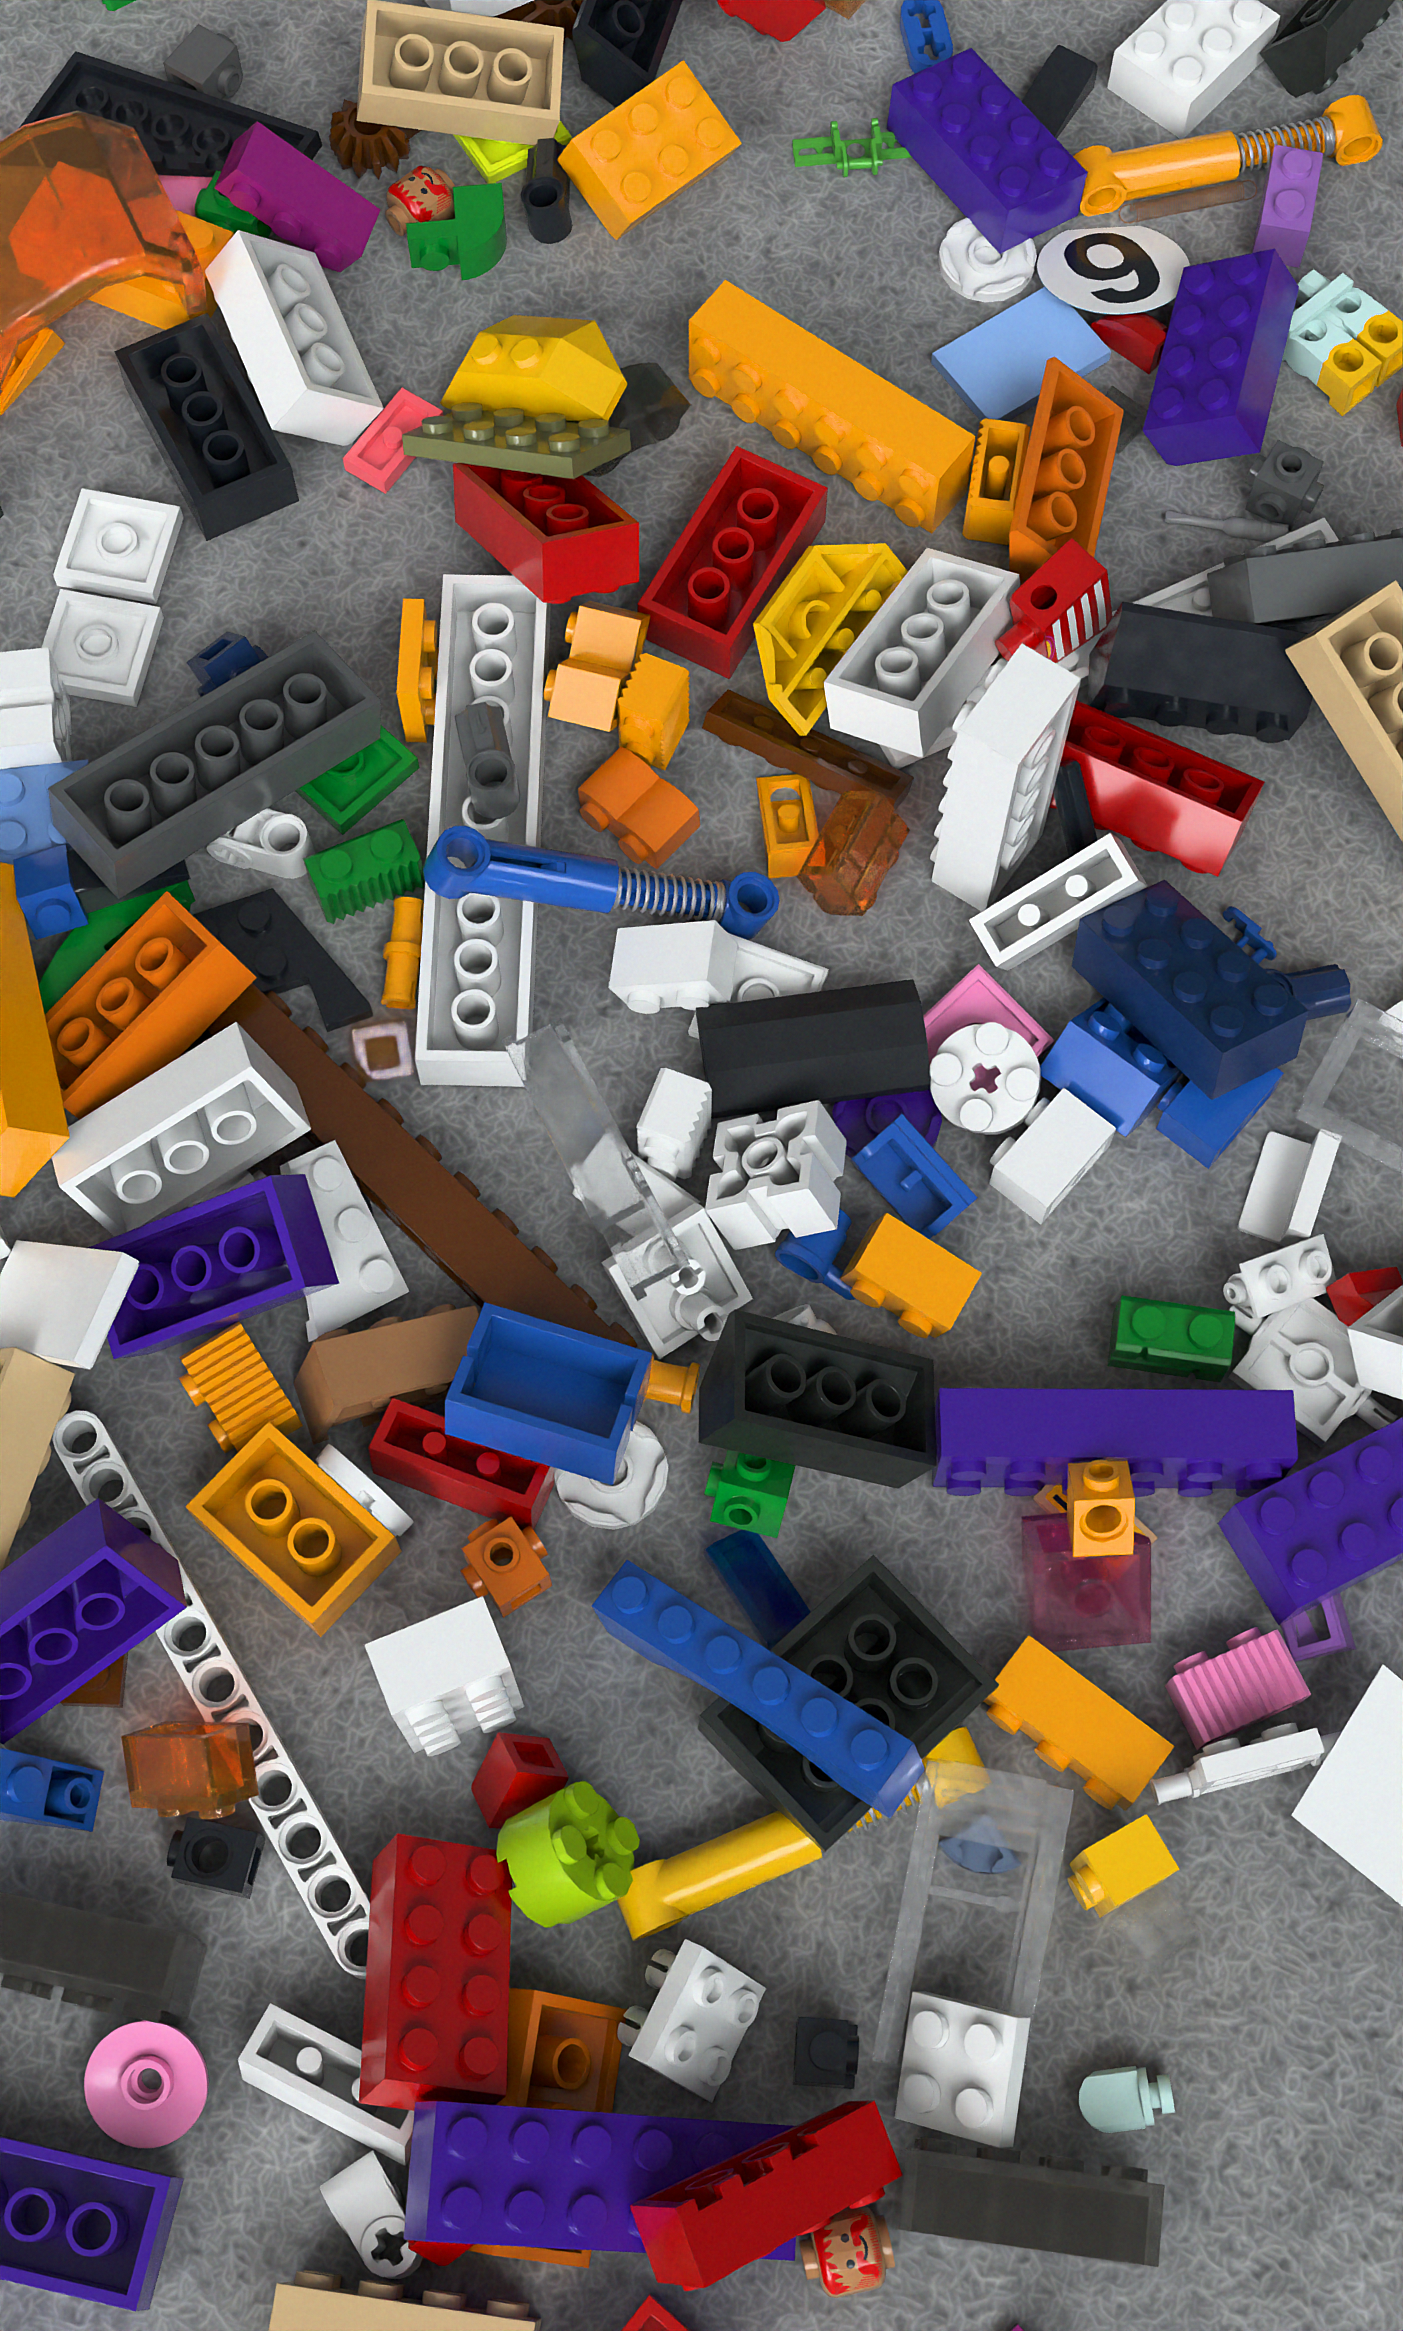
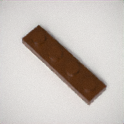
M729 689L708 709L702 729L717 735L723 742L729 745L740 746L765 758L768 763L775 767L786 768L811 780L821 789L835 791L858 802L862 808L870 812L881 813L889 818L908 795L914 779L909 774L813 729L806 736H800L782 714Z

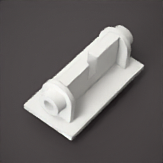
M1319 1234L1240 1263L1241 1272L1233 1274L1229 1278L1228 1283L1224 1285L1223 1293L1230 1304H1236L1240 1307L1251 1306L1255 1319L1327 1293L1326 1287L1337 1280L1324 1234Z

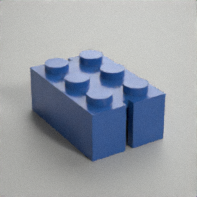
M485 1302L467 1344V1356L463 1355L445 1398V1434L613 1485L629 1442L630 1430L633 1431L649 1387L653 1353Z

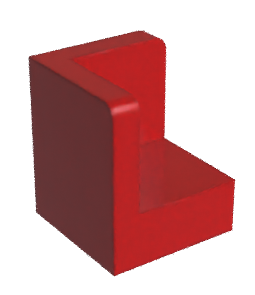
M498 1732L471 1785V1791L488 1827L501 1829L505 1821L510 1817L563 1789L569 1776L550 1738Z

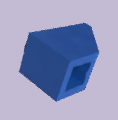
M0 1748V1820L93 1832L104 1771Z

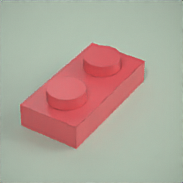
M402 387L343 457L345 470L386 494L416 458V456L404 455L402 434L422 426L421 421L425 418L443 416V411Z

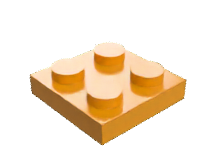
M403 598L396 693L406 742L427 743L428 725H434L436 693H434V679H437L439 647H437L436 620H428L424 599Z

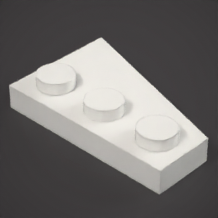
M335 1140L280 1166L281 1175H306L340 1283L306 1296L310 1318L309 1321L305 1322L308 1342L409 1292Z

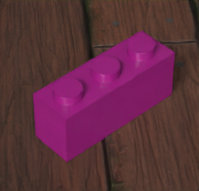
M258 121L234 141L214 187L228 197L237 208L248 211L271 227L277 236L291 241L301 249L314 252L322 267L336 272H342L362 257L380 213L378 207Z

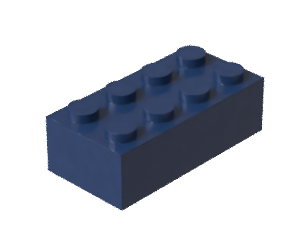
M1162 880L1080 918L1072 967L1211 1100L1297 1058L1309 1010L1166 880Z

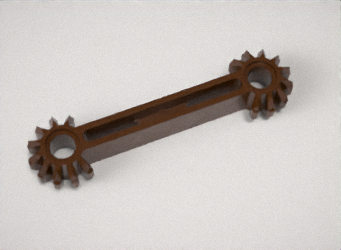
M534 0L497 15L495 18L564 28V46L565 38L568 37L574 41L572 28L583 0ZM344 99L342 111L332 113V120L330 122L331 134L329 135L331 150L337 156L342 169L345 170L353 167L359 179L367 172V169H372L373 174L379 180L382 167L384 166L397 173L398 165L400 164L399 159H409V152L411 150L409 139L422 130L356 121L357 102L353 103Z

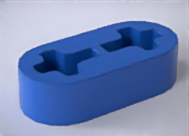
M905 0L900 12V31L909 66L916 74L952 57L953 44L940 1ZM915 14H923V17L928 20L927 28H921L918 16H914ZM925 45H931L933 55L938 57V59L930 60L928 54H924Z

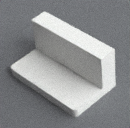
M1320 1129L1312 1144L1276 1132H1269L1266 1136L1238 1222V1229L1285 1247L1308 1239L1314 1226L1342 1136Z

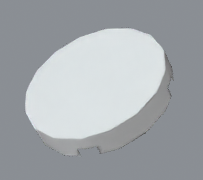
M969 218L954 223L947 231V236L941 243L938 256L941 275L950 288L967 299L985 303L1004 301L1020 293L1032 280L1037 260L1032 238L999 254L972 224Z
M636 1421L633 1431L630 1430L629 1442L613 1485L554 1468V1478L559 1498L574 1517L592 1527L615 1530L635 1525L655 1510L666 1491L669 1470L663 1447L658 1442L657 1437L650 1428Z
M328 1444L315 1459L317 1461L316 1465L395 1537L397 1535L400 1537L414 1523L386 1493L332 1445Z

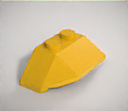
M512 315L478 333L440 404L452 410V407L457 404L479 403L482 405V410L491 412L505 408H518L524 411V416L530 417L556 413L565 415L567 421L581 422L589 419L608 421L628 383L595 320Z
M886 543L808 546L753 623L768 698L800 736H806L827 707L824 689L825 679L908 573L907 569Z

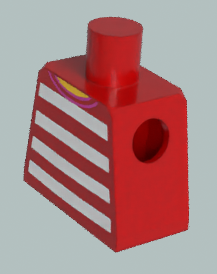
M1071 538L1012 594L1009 603L1013 626L995 640V645L1007 661L1011 659L1019 646L1024 644L1054 663H1058L1104 631L1112 619L1107 569Z

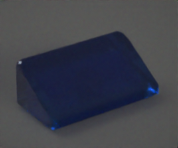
M741 1529L704 1549L705 1559L763 1647L771 1650L811 1613L758 1533Z

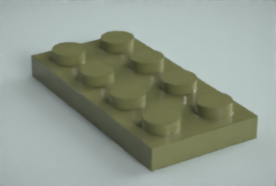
M479 403L454 405L451 413L445 416L425 418L421 421L422 426L402 434L404 455L574 479L631 450L630 430L609 427L607 420L589 419L575 423L566 421L565 415L556 413L530 417L524 416V411L518 408H505L491 412L482 410V405Z

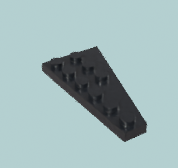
M75 51L1 151L0 158L5 169L55 171L60 164L78 172L213 177L216 170L222 171L234 141L257 121L311 160L314 159L323 145L316 130Z

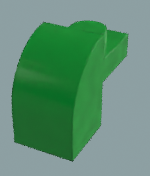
M502 183L453 187L455 219L406 223L411 268L439 271L445 269L448 265L460 264L462 280L476 278L491 270L502 258L507 244Z

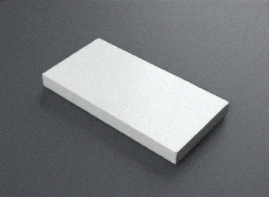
M16 1240L0 1274V1348L17 1347L48 1362L84 1369L92 1368L139 1267V1261L123 1252Z

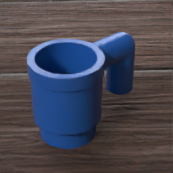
M839 1208L838 1225L835 1230L797 1238L790 1230L784 1241L780 1243L775 1251L777 1260L784 1267L813 1283H823L847 1300L856 1299L850 1292L852 1287L840 1280L844 1271L833 1264L847 1240L846 1232L852 1224L850 1217Z

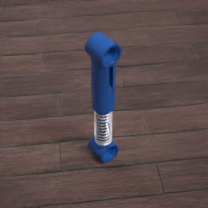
M453 826L446 829L436 841L423 868L424 878L429 888L437 895L448 899H459L469 893L607 914L611 911L612 907L615 909L620 904L623 910L630 906L632 912L639 907L641 913L645 912L648 908L651 915L657 910L660 916L666 911L669 917L676 913L679 919L685 914L687 920L694 916L697 922L701 918L704 921L716 920L727 933L746 940L754 938L778 910L780 901L778 890L773 882L766 876L756 872H744L737 875L733 881L722 879L720 882L715 881L714 883L710 880L703 882L699 878L695 881L691 877L684 879L681 875L677 878L673 874L666 877L664 873L657 875L654 871L647 873L644 869L640 872L635 868L630 871L627 867L620 869L615 859L485 839L477 830L467 826ZM447 857L458 858L464 863L466 868L454 866ZM738 901L747 905L752 913L745 911Z

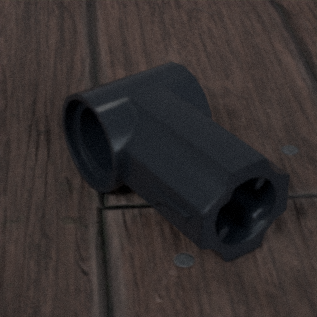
M555 138L538 139L537 144L533 148L528 149L526 184L521 191V199L530 233L536 240L544 244L562 241L570 234L573 226L569 211L571 179L557 161L566 145L560 144Z

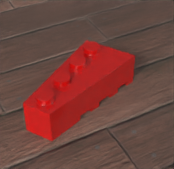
M875 2100L848 2101L629 2206L657 2282L682 2285L684 2291H691L712 2285L748 2263L770 2254L778 2246L796 2236L808 2234L826 2226L832 2221L831 2216L848 2206L850 2209H854L879 2200L885 2195L883 2187L903 2176Z

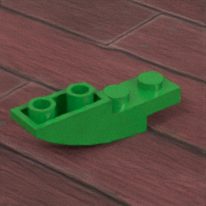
M186 880L88 913L89 924L71 931L42 976L39 989L44 1014L79 981L166 891L184 908L190 911L191 904L196 900L188 881Z

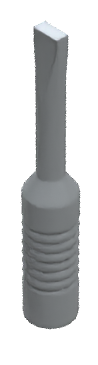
M1167 510L1164 520L1167 523L1222 530L1229 537L1270 542L1288 534L1289 527L1288 524L1236 516L1221 520Z

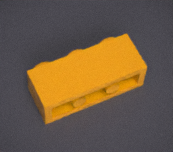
M1030 1635L1027 1636L996 1677L995 1681L999 1684L998 1688L983 1701L990 1706L986 1714L996 1725L1012 1735H1015L1019 1729L1038 1743L1034 1752L1045 1763L1059 1772H1064L1068 1766L1087 1781L1082 1787L1086 1794L1109 1810H1112L1117 1804L1126 1811L1135 1802L1175 1747Z

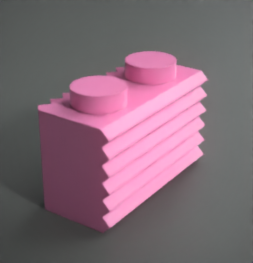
M1258 1627L1252 1628L1228 1640L1226 1644L1230 1651L1209 1659L1206 1651H1202L1173 1666L1177 1675L1173 1676L1165 1687L1196 1750L1202 1749L1207 1745L1300 1704L1311 1695L1278 1629L1262 1636Z

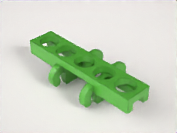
M871 118V138L840 140L837 121H831L830 137L792 139L795 167L836 164L837 169H842L843 178L848 177L849 170L871 168L872 174L877 175L878 166H883V160L912 158L905 147L894 148L897 140L892 132H880L878 118ZM854 143L860 144L864 147L865 153L859 158H853L847 154V147ZM882 143H886L889 148L882 149ZM825 147H832L833 153H822ZM813 148L817 152V154L798 155L801 149Z

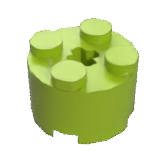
M580 1781L557 1791L507 1819L498 1834L496 1856L498 1863L507 1858L509 1872L516 1885L515 1888L508 1891L511 1899L528 1918L545 1928H551L559 1923L571 1924L626 1895L633 1881L630 1873L634 1869L633 1851L638 1849L640 1839L635 1825L630 1819L624 1816L619 1817L609 1803L597 1794L588 1782Z

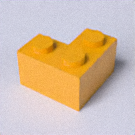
M588 601L580 605L578 612L572 611L565 632V642L572 644L570 656L558 664L557 670L551 669L545 683L544 700L550 702L548 717L608 732L618 726L617 698L621 697V690L626 688V681L630 680V672L635 671L634 664L639 662V655L643 653L650 615L594 601Z

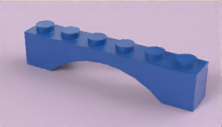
M629 1560L625 1561L592 1604V1608L607 1632L652 1663L686 1676L735 1705L790 1744L842 1788L889 1819L924 1772L925 1767L914 1742Z

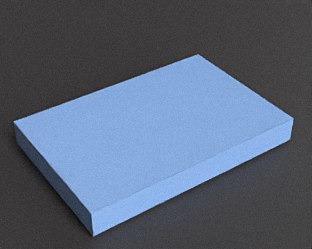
M1043 287L933 352L931 363L980 421L985 418L1010 421L1038 403L1048 359L1055 356L1071 370L1083 377L1108 362L1111 350L1071 305L1058 299L1046 287Z

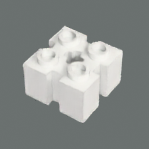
M49 647L0 652V770L73 761L70 735H72L70 698L62 679L58 680V668Z
M816 1100L778 1109L777 1120L765 1123L758 1114L717 1124L713 1159L723 1172L710 1175L705 1211L734 1250L773 1243L783 1229L789 1228L796 1238L837 1229L841 1193L833 1181L837 1177L843 1176L847 1141L821 1102Z

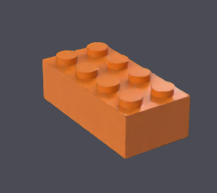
M168 891L45 1014L63 1106L79 1120L179 1058L257 978Z

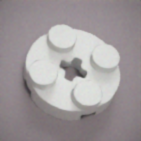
M996 1022L970 1025L953 1033L939 1047L936 1056L930 1064V1089L935 1104L950 1123L965 1131L984 1133L985 1135H998L1010 1131L1027 1118L1037 1102V1096L1040 1092L1041 1068L1035 1052L1021 1035ZM983 1065L987 1070L994 1067L1000 1070L1001 1074L995 1079V1084L998 1088L990 1094L984 1088L974 1091L970 1083L976 1079L974 1070L979 1066Z

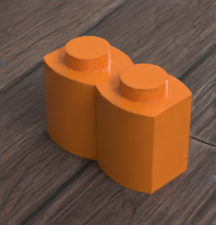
M620 747L578 788L581 806L579 812L582 818L594 830L602 832L607 828L616 837H619V847L629 859L637 864H641L645 860L652 867L658 869L700 827L699 809L679 789L660 778L643 760L624 747Z

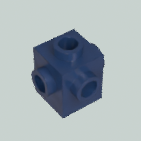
M226 632L186 663L202 684L197 689L200 697L267 659L268 656L259 646L254 645L252 647L245 636Z

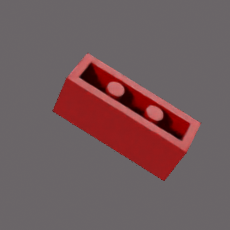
M393 1397L368 1447L373 1474L488 1518L497 1519L499 1522H503L512 1516L520 1530L529 1525L533 1530L535 1529L555 1484L554 1467L445 1434V1417Z

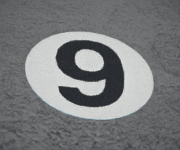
M1142 226L1066 230L1052 238L1042 248L1037 260V271L1040 280L1047 290L1058 299L1086 311L1114 315L1145 312L1169 303L1177 296L1183 268L1190 266L1186 254L1173 240L1157 231Z

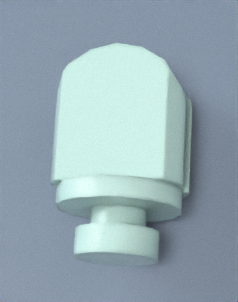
M1136 2066L1095 2071L1084 2079L1079 2090V2106L1082 2115L1091 2127L1103 2133L1145 2129L1146 2126L1155 2125L1152 2109L1162 2108V2114L1175 2113L1169 2074L1156 2075L1157 2082L1148 2083L1146 2067L1136 2068Z

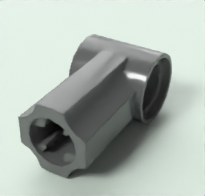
M486 702L467 705L464 711L455 716V723L466 768L472 804L475 810L483 817L501 819L513 813L520 802L515 764L512 760L500 706H490ZM491 782H502L500 785L494 787L485 786L486 784Z

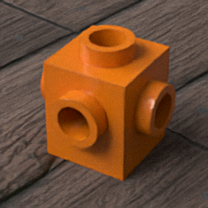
M512 1516L501 1523L497 1519H492L480 1525L467 1537L470 1543L461 1548L469 1564L460 1570L464 1579L477 1598L488 1594L503 1618L552 1586L550 1574L541 1562V1559L548 1555L544 1545L530 1525L520 1530ZM501 1559H512L507 1565H496Z

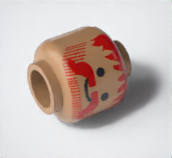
M421 165L393 183L387 189L386 200L389 208L385 211L386 219L391 228L399 236H404L407 233L406 223L455 219L453 187L455 185L441 169L433 170L430 167Z
M867 2205L850 2209L848 2206L831 2216L832 2221L829 2224L811 2232L810 2238L799 2240L806 2279L819 2278L823 2291L831 2298L877 2289L885 2282L886 2269L895 2267L884 2215L874 2217L872 2210Z

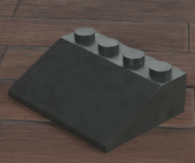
M874 1555L770 1650L914 1742L921 1760L999 1686L990 1674ZM722 1697L717 1698L700 1714L698 1730L748 1783L824 1853L872 1808L842 1788L790 1744Z

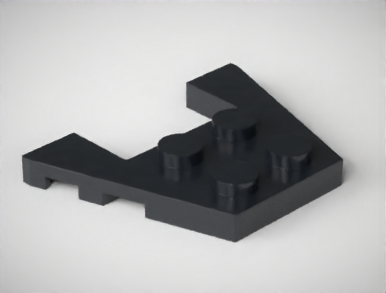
M273 888L193 914L208 931L257 977L252 983L262 993L267 994L271 990L276 994H280L309 984L327 1032L373 1017L371 1006L366 998ZM205 1031L182 1055L208 1040Z

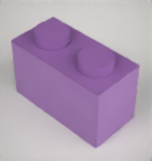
M1275 144L1264 182L1252 253L1275 248L1285 265L1299 268L1310 234L1324 153Z

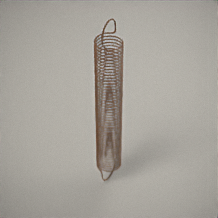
M1244 180V181H1242V182L1239 181V182H1235V183L1233 182V183H1230V184L1228 183V184H1225V185L1216 186L1215 189H1214V187L1204 188V189L1201 190V192H1200V190H1195V191L1185 192V193H1181V194L1179 193V194H1176V195L1174 194V195H1171V196H1170V195H1169V196H1164V197L1161 198V201H1160V198H1157L1156 201H1155V199H1150V200H1148V201L1145 200V201L1142 202V204H1141L1140 201H1139V202H1136V203L1134 202V203H1133V211H1134V204H1135V210H1136V208H1137V221H1138V209H1139V211H1140V218H1141V210H1140V209L1142 208V219H1143V206H1144V219H1145V213H1146V212H1145V208L1147 209V217H1148V207H1149V218H1150V204H1151V211H1152V212H1151V218H1152V214H1153L1152 207H1154V216H1153V218H1158V217H1157V203H1158L1159 213H1160L1159 205H1161V215H1162V203H1163V215H1164V201H1165V206H1166V212H1167V205H1166V204L1168 203V214H1169V201H1170V214H1171V199H1172L1173 211H1174V202H1175V212H1176V200H1177V213H1178V206H1179V205H1178V198H1179V202H1180V210H1181V200H1182V211H1183V198H1184V204H1185V205H1184V211H1185V208H1186L1185 200H1187V209H1188V198H1189V210H1190V196H1191V202H1192V206H1191V210H1192V207H1193L1192 198H1194V208H1195V196H1196V208H1197V194H1198L1199 205H1200V199H1199V197H1201V207H1202V195H1203V207H1204V193H1205V198H1206V204H1207V197H1206V196L1208 195V205H1207V207H1212V206H1211V191H1212V196H1213V203H1214V195H1213V194L1215 193V204H1216V191H1217V204H1218V199H1219V197H1218V190H1219V194H1220V202H1221V192H1222V203H1223V190H1224V203H1225V199H1226L1225 188H1226V192H1227V200H1226V203H1227V201H1228V190H1229V201H1230V188H1231V194H1232L1231 202H1232V198H1233L1232 186H1233V190H1234V199H1235V188H1236V200H1237V186H1238V192H1239V197H1240L1239 185H1240V189H1241V198H1242V188H1241V184H1242V187H1243V199H1242V200H1249V199H1252L1253 197L1248 198V199H1244V186H1243V182H1245V181H1250V182H1252V183L1255 185V187H1256L1255 195H1256V193H1257V186H1256V184H1255L1253 181H1251V180ZM1123 205V206L1120 208V210H1119V217H1120V211H1121V209H1122L1124 206H1126V205Z

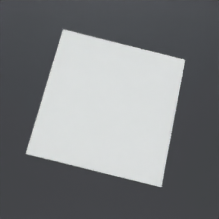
M1382 1664L1291 1816L1403 1906V1681Z

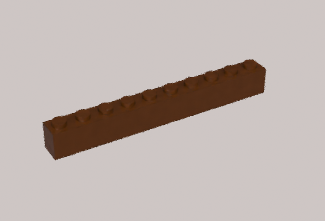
M251 983L205 1030L207 1039L237 1022L296 1084L311 1126V1130L303 1135L316 1148L335 1140L359 1190L481 1309L486 1302L631 1347H638L634 1338L620 1324L613 1322L608 1326L594 1312L598 1306L582 1287L574 1284L569 1288L555 1275L558 1267L541 1248L534 1246L529 1250L516 1237L519 1230L504 1212L496 1208L491 1213L477 1200L481 1195L479 1190L463 1173L457 1171L452 1176L439 1163L442 1156L426 1137L419 1134L414 1139L401 1126L404 1120L400 1113L386 1099L381 1098L376 1102L363 1090L367 1086L365 1081L350 1064L343 1062L338 1066L326 1054L329 1051V1047L316 1031L309 1026L301 1030L289 1019L292 1015L291 1010L275 992L270 990L267 994H264Z

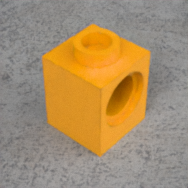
M1094 1460L1083 1463H1068L1067 1522L1073 1557L1133 1554L1135 1496L1128 1461Z

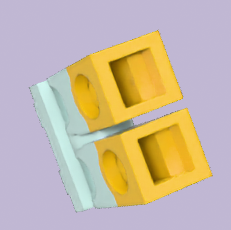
M1313 269L1297 284L1299 290L1296 300L1302 306L1298 309L1294 308L1282 360H1286L1293 371L1301 376L1308 377L1330 397L1329 404L1343 416L1372 393L1375 386L1379 387L1403 367V321L1359 288L1352 287L1354 281L1344 273L1331 282Z

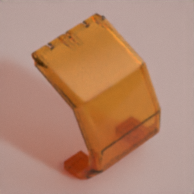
M77 110L23 125L0 141V389L19 344L104 287L147 276L172 282L187 315L207 310L205 282L199 259L134 127Z

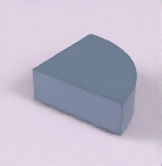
M990 1812L937 1844L950 1860L971 1869L969 1871L975 1873L988 1872L1000 1874L1011 1871L1021 1865Z

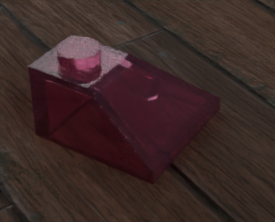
M1067 1512L1021 1516L1022 1562L1032 1637L1051 1652L1151 1643V1541L1149 1537L1134 1532L1133 1554L1073 1557Z

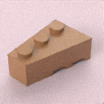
M446 1304L427 1311L421 1318L403 1321L402 1317L399 1316L389 1317L374 1323L369 1330L349 1334L347 1329H337L319 1336L313 1342L293 1382L313 1445L329 1440L327 1432L330 1427L360 1417L363 1427L381 1422L378 1412L387 1410L392 1397L419 1408L445 1400L463 1355L467 1356V1344L479 1317L476 1305L456 1309L455 1305Z

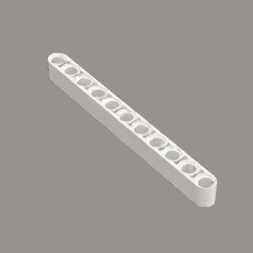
M77 1410L67 1413L57 1422L52 1441L56 1452L86 1506L98 1498V1493L106 1482L122 1480L124 1485L120 1496L113 1501L105 1503L136 1528L150 1529V1539L178 1560L187 1608L157 1629L156 1633L337 1962L349 1974L359 1979H366L367 1966L354 1965L350 1957V1947L353 1941L358 1936L369 1933L370 1898L113 1437L96 1415L88 1411ZM86 1432L97 1434L96 1442L89 1451L81 1454L72 1453V1444L79 1435ZM192 1626L205 1627L206 1638L198 1649L193 1651L180 1650L179 1639L187 1628ZM222 1675L233 1677L235 1681L234 1690L226 1700L221 1702L208 1701L206 1696L207 1688L212 1680ZM248 1726L261 1727L263 1740L260 1746L248 1754L236 1752L234 1745L237 1734ZM276 1777L289 1778L292 1783V1791L289 1798L283 1804L277 1806L266 1805L263 1800V1790L266 1784ZM306 1828L318 1830L321 1835V1845L318 1851L306 1859L294 1857L291 1847L295 1835ZM336 1880L347 1882L351 1889L348 1904L337 1912L323 1910L320 1899L324 1887Z

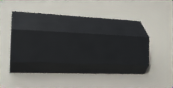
M913 979L696 1008L705 1082H708L712 1089L711 1119L774 1111L819 1100L821 1104L929 1090L928 1043L921 1000Z

